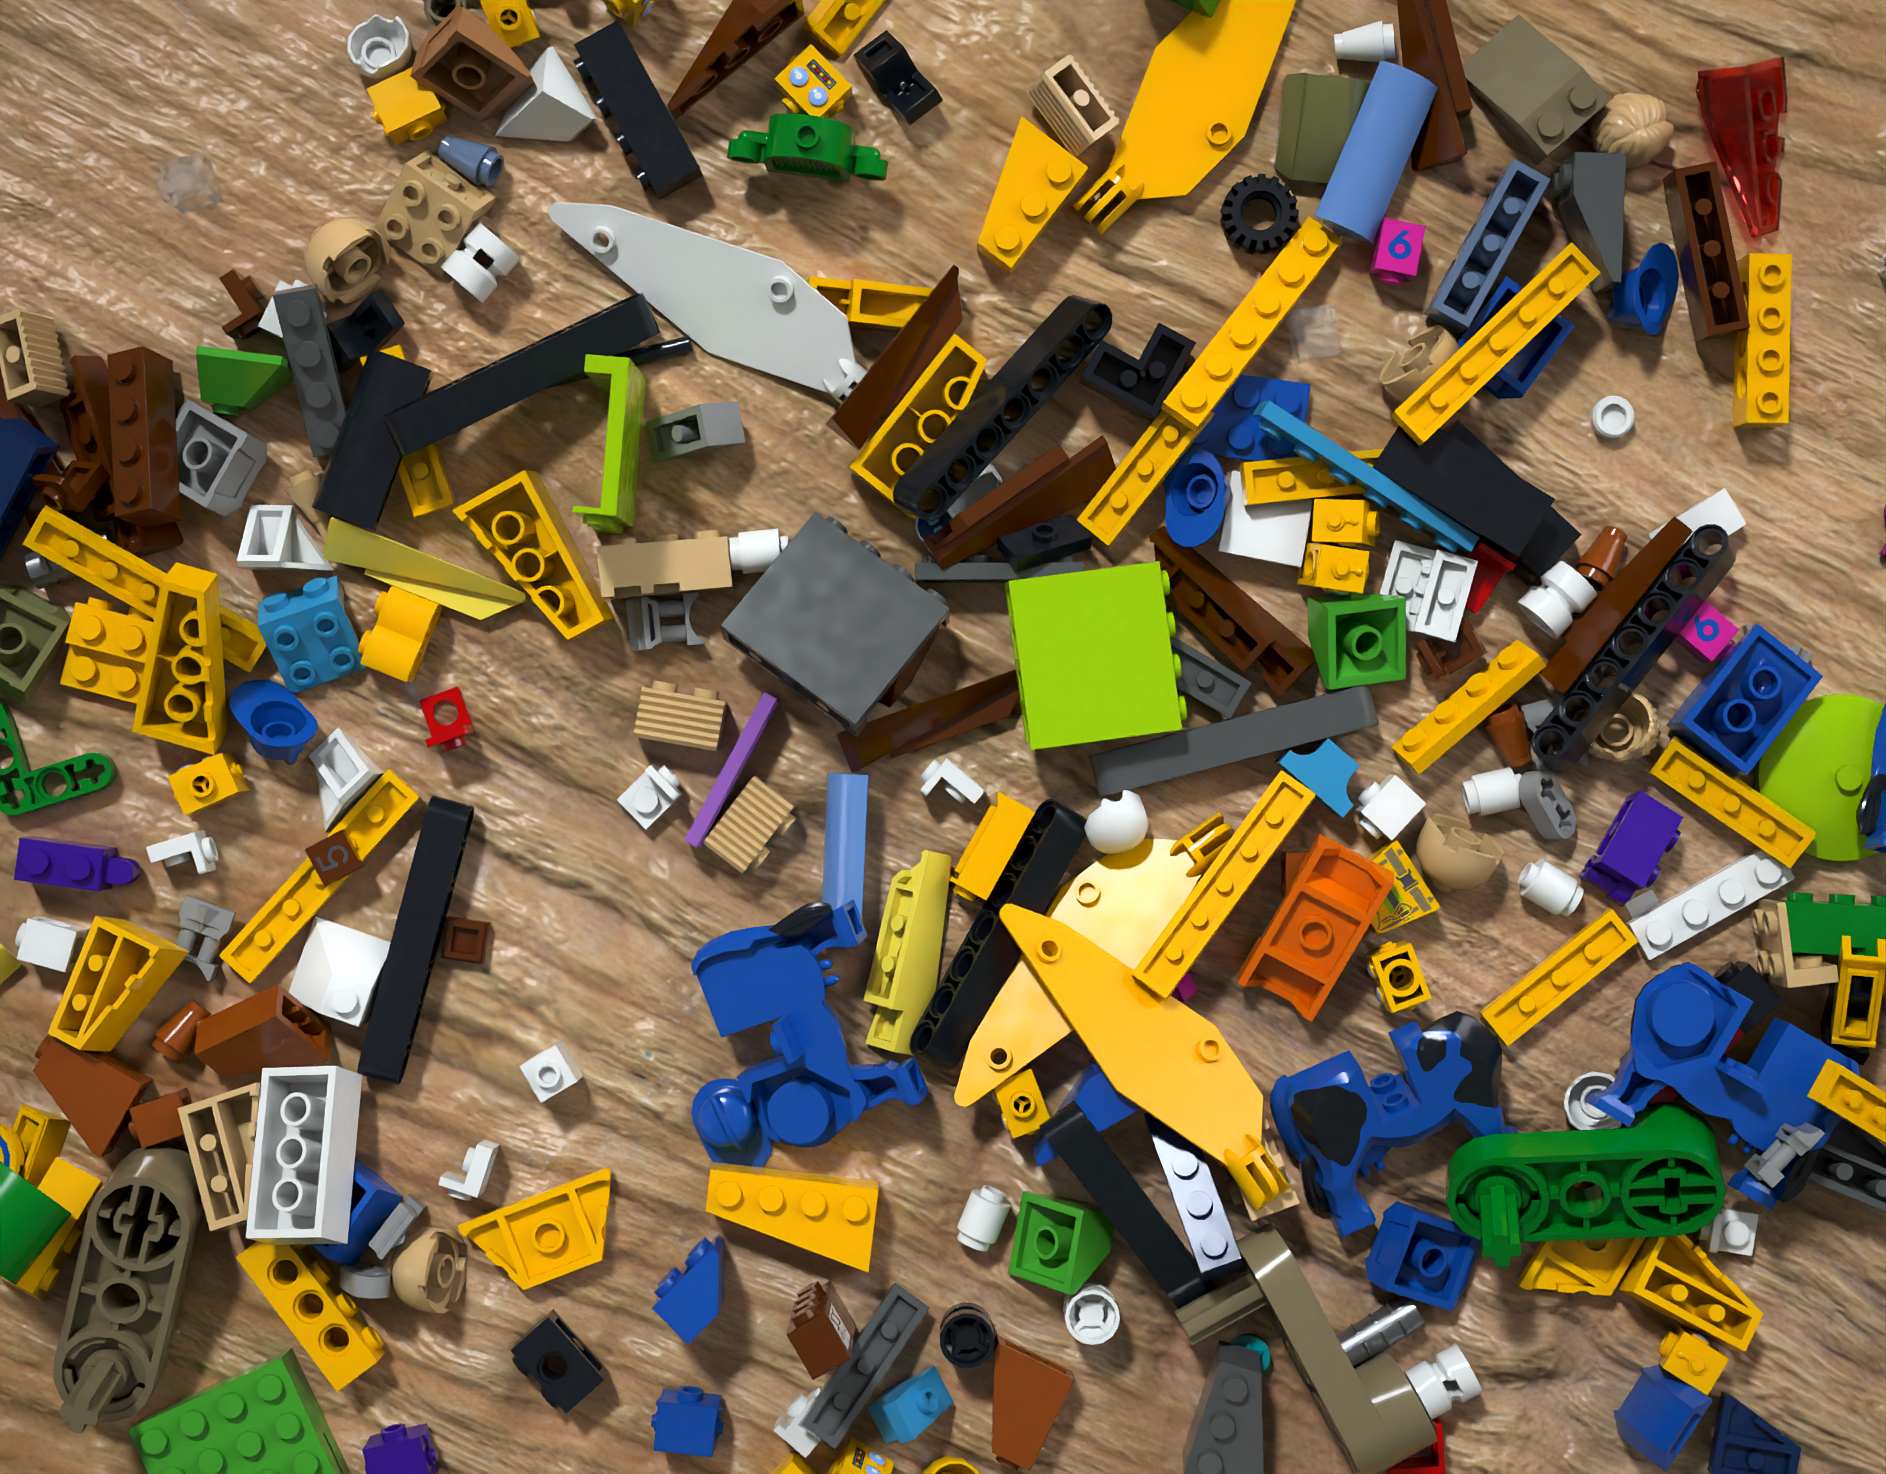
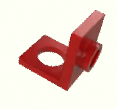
M1483 542L1476 543L1472 551L1467 552L1464 556L1478 561L1465 608L1473 614L1479 612L1504 573L1513 571L1516 566Z
M459 687L451 688L419 701L432 736L425 739L428 748L441 746L444 753L466 745L465 737L476 733ZM441 701H451L457 707V719L450 725H442L434 717V709Z
M1438 1418L1431 1421L1438 1440L1431 1445L1432 1456L1407 1458L1385 1471L1386 1474H1446L1442 1423Z

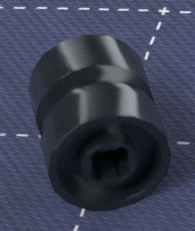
M962 1302L946 1311L940 1322V1346L943 1355L948 1361L960 1368H973L981 1365L990 1357L994 1349V1327L991 1317L985 1309L975 1303Z

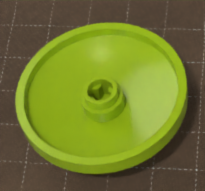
M1851 694L1823 695L1808 699L1802 703L1756 763L1754 768L1755 790L1816 831L1815 838L1804 850V854L1831 861H1852L1879 853L1864 848L1867 837L1860 834L1856 822V810L1871 777L1875 733L1884 705Z

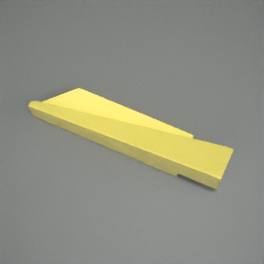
M332 516L329 521L323 555L324 559L366 568L365 575L484 621L497 615V613L530 600L531 596L528 593Z
M929 850L921 852V861L911 870H901L891 880L863 1000L878 1005L865 1044L908 1055H913L909 1047L911 1035L936 991L952 861L950 855Z

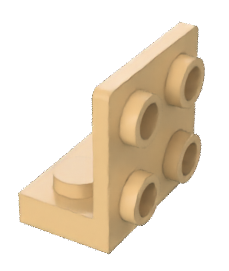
M426 150L405 163L374 228L395 246L439 276H442L446 273L441 268L443 263L455 249H459L471 223L491 209L496 196L482 186H477L437 155Z
M1765 898L1756 900L1757 909L1752 910L1751 919L1755 934H1760L1762 951L1757 952V966L1760 975L1765 976L1766 982L1785 988L1839 982L1837 965L1823 962L1822 956H1810V953L1792 954L1785 902Z

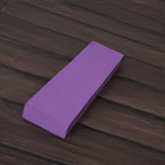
M766 692L763 693L684 840L685 842L696 848L703 846V841L709 835L778 707L779 699Z

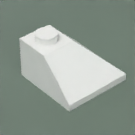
M315 916L289 993L302 1004L320 1014L358 1027L367 1023L375 1003L391 941Z

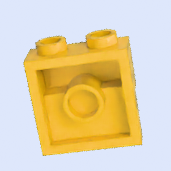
M89 596L87 604L76 602L65 643L70 645L59 684L137 704L154 622L153 618L133 607L129 608L128 614L113 611L114 602Z

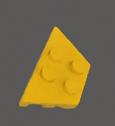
M607 1166L464 1221L457 1226L459 1232L464 1237L468 1236L486 1252L484 1255L496 1266H501L508 1272L509 1278L523 1290L599 1262L604 1258L612 1178L611 1167Z
M1582 1181L1575 1183L1573 1187L1584 1189L1592 1187L1595 1183ZM1646 1237L1541 1241L1516 1284L1524 1290H1532L1534 1288L1556 1290L1557 1292L1565 1293L1589 1292L1592 1295L1611 1296Z

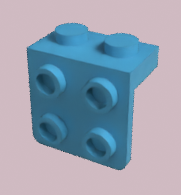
M338 575L327 579L322 577L312 579L301 588L287 593L284 591L275 592L267 596L263 601L258 602V628L287 688L291 692H299L363 670L366 667L360 664L362 655L358 653L360 642L344 609V588Z

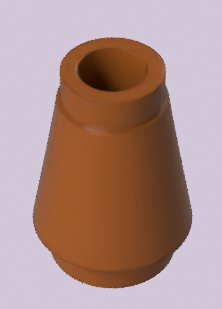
M1612 526L1604 527L1602 533L1598 535L1576 563L1577 572L1597 591H1602L1616 577L1625 546L1624 543L1627 539V535L1623 531Z
M1516 703L1500 705L1486 717L1487 722L1484 724V727L1507 762L1508 767L1515 768L1525 765L1532 760L1524 711L1519 710Z
M191 999L186 1006L155 1033L157 1038L152 1043V1046L172 1061L180 1064L185 1056L187 1058L190 1057L195 1047L197 1022L209 1017L212 1013Z

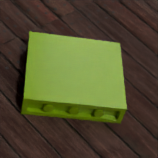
M586 354L584 372L603 392H610L600 508L573 506L572 513L581 517L583 524H588V527H593V530H597L599 533L622 535L623 527L634 528L646 378L630 358Z
M1160 561L1011 580L1004 584L1027 751L1182 730L1181 721H1187V707L1184 696H1178L1176 679H1181V664L1179 655L1172 654L1170 638L1176 636V627L1173 613H1166L1164 596L1170 595V582L1167 570L1161 571Z

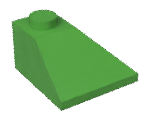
M197 346L196 359L201 402L214 406L213 413L239 417V410L253 411L293 380L289 360L282 356Z
M1349 592L1347 595L1331 593L1307 597L1308 638L1325 688L1332 690L1406 679L1405 597Z
M1023 1191L1008 1274L1068 1295H1075L1110 1253L1114 1225L1098 1205L1085 1201Z

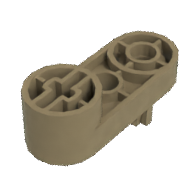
M154 1144L133 1150L119 1162L96 1194L88 1210L54 1360V1383L61 1399L64 1401L59 1410V1417L70 1420L68 1430L72 1432L83 1433L87 1425L95 1427L98 1421L115 1422L133 1416L146 1405L165 1370L198 1226L205 1216L190 1154L174 1146ZM132 1185H133V1188L131 1189V1191L129 1192V1194L127 1195V1197H126V1198L124 1199V1201H123V1198L126 1196V1194L128 1193V1191L130 1190V1188H131ZM153 1188V1195L148 1194L150 1190ZM177 1212H178V1216L176 1217V1219H175L174 1222L172 1223L171 1227H170L169 1229H167L168 1226L170 1225V1223L172 1222L173 1218L175 1217V1215H176ZM147 1220L152 1221L149 1226L146 1225ZM122 1283L131 1286L138 1293L140 1299L129 1300L122 1297L117 1292L114 1284ZM138 1383L145 1384L142 1388L137 1386Z
M1270 1222L1236 1241L1245 1273L1174 1311L1184 1333L1187 1335L1190 1343L1194 1345L1263 1306L1328 1429L1355 1474H1380L1438 1441L1432 1423L1418 1396L1401 1368L1387 1351L1354 1369L1294 1256Z

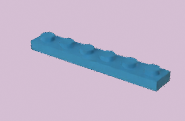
M1270 400L1261 401L1252 414V417L1261 422L1258 428L1263 433L1278 441L1281 440L1282 436L1296 445L1293 451L1297 455L1313 464L1316 463L1317 459L1331 467L1328 472L1331 477L1346 486H1350L1354 482L1366 490L1363 495L1365 499L1382 509H1385L1387 505L1391 506L1401 513L1398 520L1418 532H1420L1422 527L1435 535L1433 542L1445 551L1455 554L1456 550L1471 552L1480 537Z

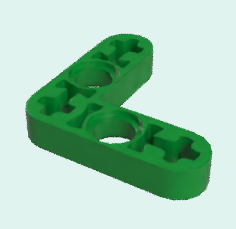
M0 700V733L6 731L7 738H0V745H7L11 748L14 757L9 767L5 769L0 768V775H12L19 771L20 778H11L15 790H23L25 793V797L19 800L20 807L18 808L16 803H8L7 796L12 794L10 781L0 782L1 812L11 816L27 814L103 790L111 786L115 781L117 767L114 760L107 754L100 752L87 753L30 771L12 711L8 704ZM92 760H94L96 765H103L105 767V772L99 775L100 782H97L96 778H84L77 781L74 774L91 769ZM74 765V773L70 769V766ZM53 772L62 774L66 780V788L59 796L51 795L45 788L46 778ZM77 782L81 786L80 790H77Z

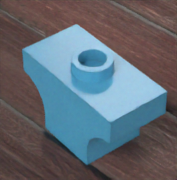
M1321 739L1313 750L1302 755L1296 754L1291 750H1284L1274 762L1288 775L1316 794L1311 804L1319 800L1332 813L1341 818L1354 806L1347 795V783L1360 765L1330 739Z
M935 1366L920 1371L900 1384L887 1388L867 1408L885 1443L887 1444L899 1439L900 1443L903 1444L914 1440L954 1402Z

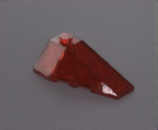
M1784 56L1698 71L1696 96L1701 105V114L1750 236L1759 237L1778 231L1782 179L1780 174L1775 172L1779 152H1784L1785 138L1778 136L1779 114L1787 113L1788 102Z

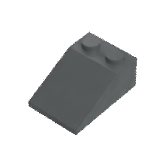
M1574 152L1557 167V172H1552L1550 196L1556 197V211L1570 242L1601 272L1589 284L1594 294H1604L1621 282L1626 154Z

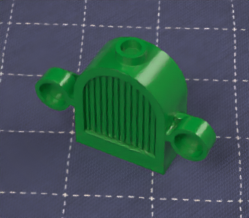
M789 113L771 115L767 133L744 130L739 134L738 139H731L728 144V159L749 164L764 163L768 172L849 183L851 175L874 181H884L887 176L888 161L880 159L881 155L878 149L855 145L854 129L845 123L828 118Z

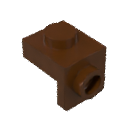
M232 269L219 279L242 314L222 326V329L227 336L233 339L240 337L242 340H245L262 330L258 325L265 309L259 299L264 294L250 274L244 278L242 274Z
M72 460L60 476L36 473L31 482L40 492L39 497L42 502L52 509L82 512L87 504L99 494L100 488L109 478L110 474L101 463Z
M1463 617L1455 642L1433 637L1423 638L1417 642L1421 651L1416 655L1424 671L1428 675L1434 673L1436 678L1440 679L1445 678L1488 652L1469 619Z

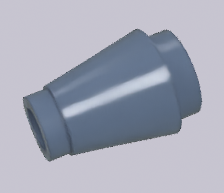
M450 135L443 139L438 150V157L444 160L477 186L483 184L492 186L498 180L504 166V157L497 153L495 147L455 138Z

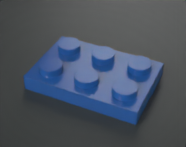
M1186 367V368H1185L1184 375L1186 374V372L1189 370L1190 367ZM1241 374L1213 410L1215 413L1213 418L1187 450L1204 449L1215 457L1247 462L1300 457L1293 451L1296 445L1282 436L1281 440L1278 441L1263 433L1258 428L1261 422L1252 417V414L1261 401L1270 400L1305 423L1311 384Z

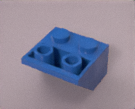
M719 1234L711 1242L704 1237L688 1253L689 1257L684 1261L686 1266L681 1271L675 1266L658 1283V1288L654 1291L657 1298L652 1309L687 1344L719 1314L724 1300V1239Z

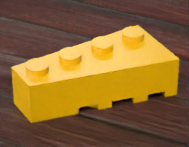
M955 333L952 334L846 467L896 507L893 501V491L896 483L968 405L988 360ZM902 511L910 519L916 520V516Z
M523 470L452 510L477 535L476 538L487 550H490L506 568V572L513 580L526 590L532 597L531 600L567 640L580 639L615 620L606 600L601 597V591L537 471Z
M176 562L161 581L132 732L215 755L228 735L218 574Z
M713 1162L710 1169L705 1211L869 1273L879 1181Z

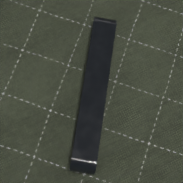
M639 293L384 414L382 419L400 456H405L583 371L586 354L614 356L660 333V330L643 293Z
M1076 295L1065 298L898 480L893 491V501L896 507L926 521H935L943 516L1107 335L1112 325V312L1106 304Z
M1706 524L1693 532L1535 731L1532 737V749L1549 771L1563 773L1570 770L1578 762L1732 568L1736 560V552L1727 532L1721 526ZM1714 544L1722 545L1717 553L1712 555L1704 554L1709 546ZM1688 577L1696 578L1691 586L1678 588L1679 583L1683 579ZM1661 610L1670 611L1664 620L1659 622L1651 621L1657 612ZM1632 644H1643L1638 653L1633 655L1625 654L1627 648ZM1609 676L1617 677L1615 683L1610 687L1599 688L1604 678ZM1590 709L1587 718L1579 722L1573 721V717L1578 711ZM1553 743H1564L1562 749L1557 754L1547 755V750Z
M435 795L431 797L428 803L358 1063L357 1073L362 1074V1076L399 1085L403 1079L474 816V806Z
M1052 799L1045 800L1038 806L987 901L983 904L916 1025L909 1043L910 1051L913 1055L945 1070H951L959 1064L968 1049L970 1040L1021 953V949L999 917L1000 909L1005 904H1014L1042 915L1086 835L1084 826L1087 819L1084 816Z
M1075 1100L1039 1125L1058 1154L1178 1309L1217 1288L1211 1280L1203 1283L1192 1254Z

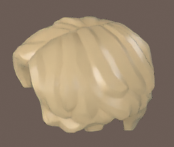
M1640 93L1615 95L1600 110L1590 127L1593 148L1597 153L1626 154V169L1647 165L1668 144L1674 132L1673 124L1666 121V105L1656 97Z
M1632 693L1586 750L1587 753L1621 764H1628L1630 761L1649 755L1650 750L1658 742L1657 736L1661 733L1659 729L1661 726L1660 720L1656 715L1657 709L1652 708V704L1645 697ZM1590 709L1584 710L1580 716V721L1588 717Z

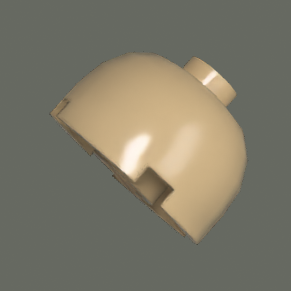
M349 217L337 218L322 225L313 232L304 255L305 269L311 282L317 284L318 291L329 301L335 303V299H340L344 304L351 303L364 296L378 283L381 277L374 273L379 269L381 262L388 265L390 245L379 231L366 222Z
M1442 325L1427 328L1408 341L1412 348L1402 358H1400L1398 351H1396L1382 368L1379 380L1385 386L1387 392L1398 402L1403 403L1460 349L1456 339Z
M1433 814L1432 818L1428 817L1420 832L1416 844V856L1423 871L1430 876L1429 882L1437 889L1445 892H1451L1452 889L1468 890L1480 887L1495 872L1504 855L1501 845L1486 833H1484L1482 839L1469 832L1473 825L1448 815Z
M434 1227L421 1228L406 1236L404 1243L400 1244L395 1253L390 1257L388 1272L391 1273L394 1290L397 1296L410 1308L425 1312L446 1313L449 1311L444 1308L447 1303H456L460 1297L465 1282L467 1256L459 1257L458 1244H464V1241L456 1230Z

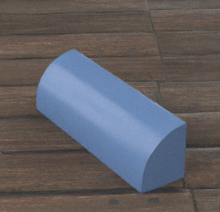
M1380 60L1316 211L1315 217L1339 235L1373 243L1438 90L1436 85L1409 69Z
M828 772L822 902L829 903L834 911L849 901L854 900L863 922L869 774Z

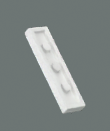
M1758 848L1626 922V925L1639 941L1637 945L1645 959L1651 960L1792 881L1795 877L1790 868L1761 848Z

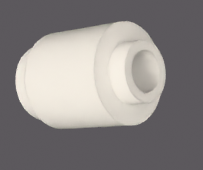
M779 528L739 532L738 537L729 538L732 571L742 570L743 574L765 572L789 544L788 536H780Z
M1511 767L1472 775L1469 781L1461 782L1462 796L1467 813L1469 815L1478 813L1481 817L1520 808L1519 781L1522 775L1520 773L1514 774Z
M1543 859L1538 860L1535 864L1529 862L1523 868L1517 881L1521 885L1520 895L1553 915L1560 913L1565 917L1569 916L1576 909L1584 892V889L1577 885L1575 878Z
M983 1185L981 1190L973 1189L957 1225V1228L960 1230L957 1239L973 1249L988 1251L990 1244L996 1243L1011 1207L1004 1200L1006 1194L987 1185Z

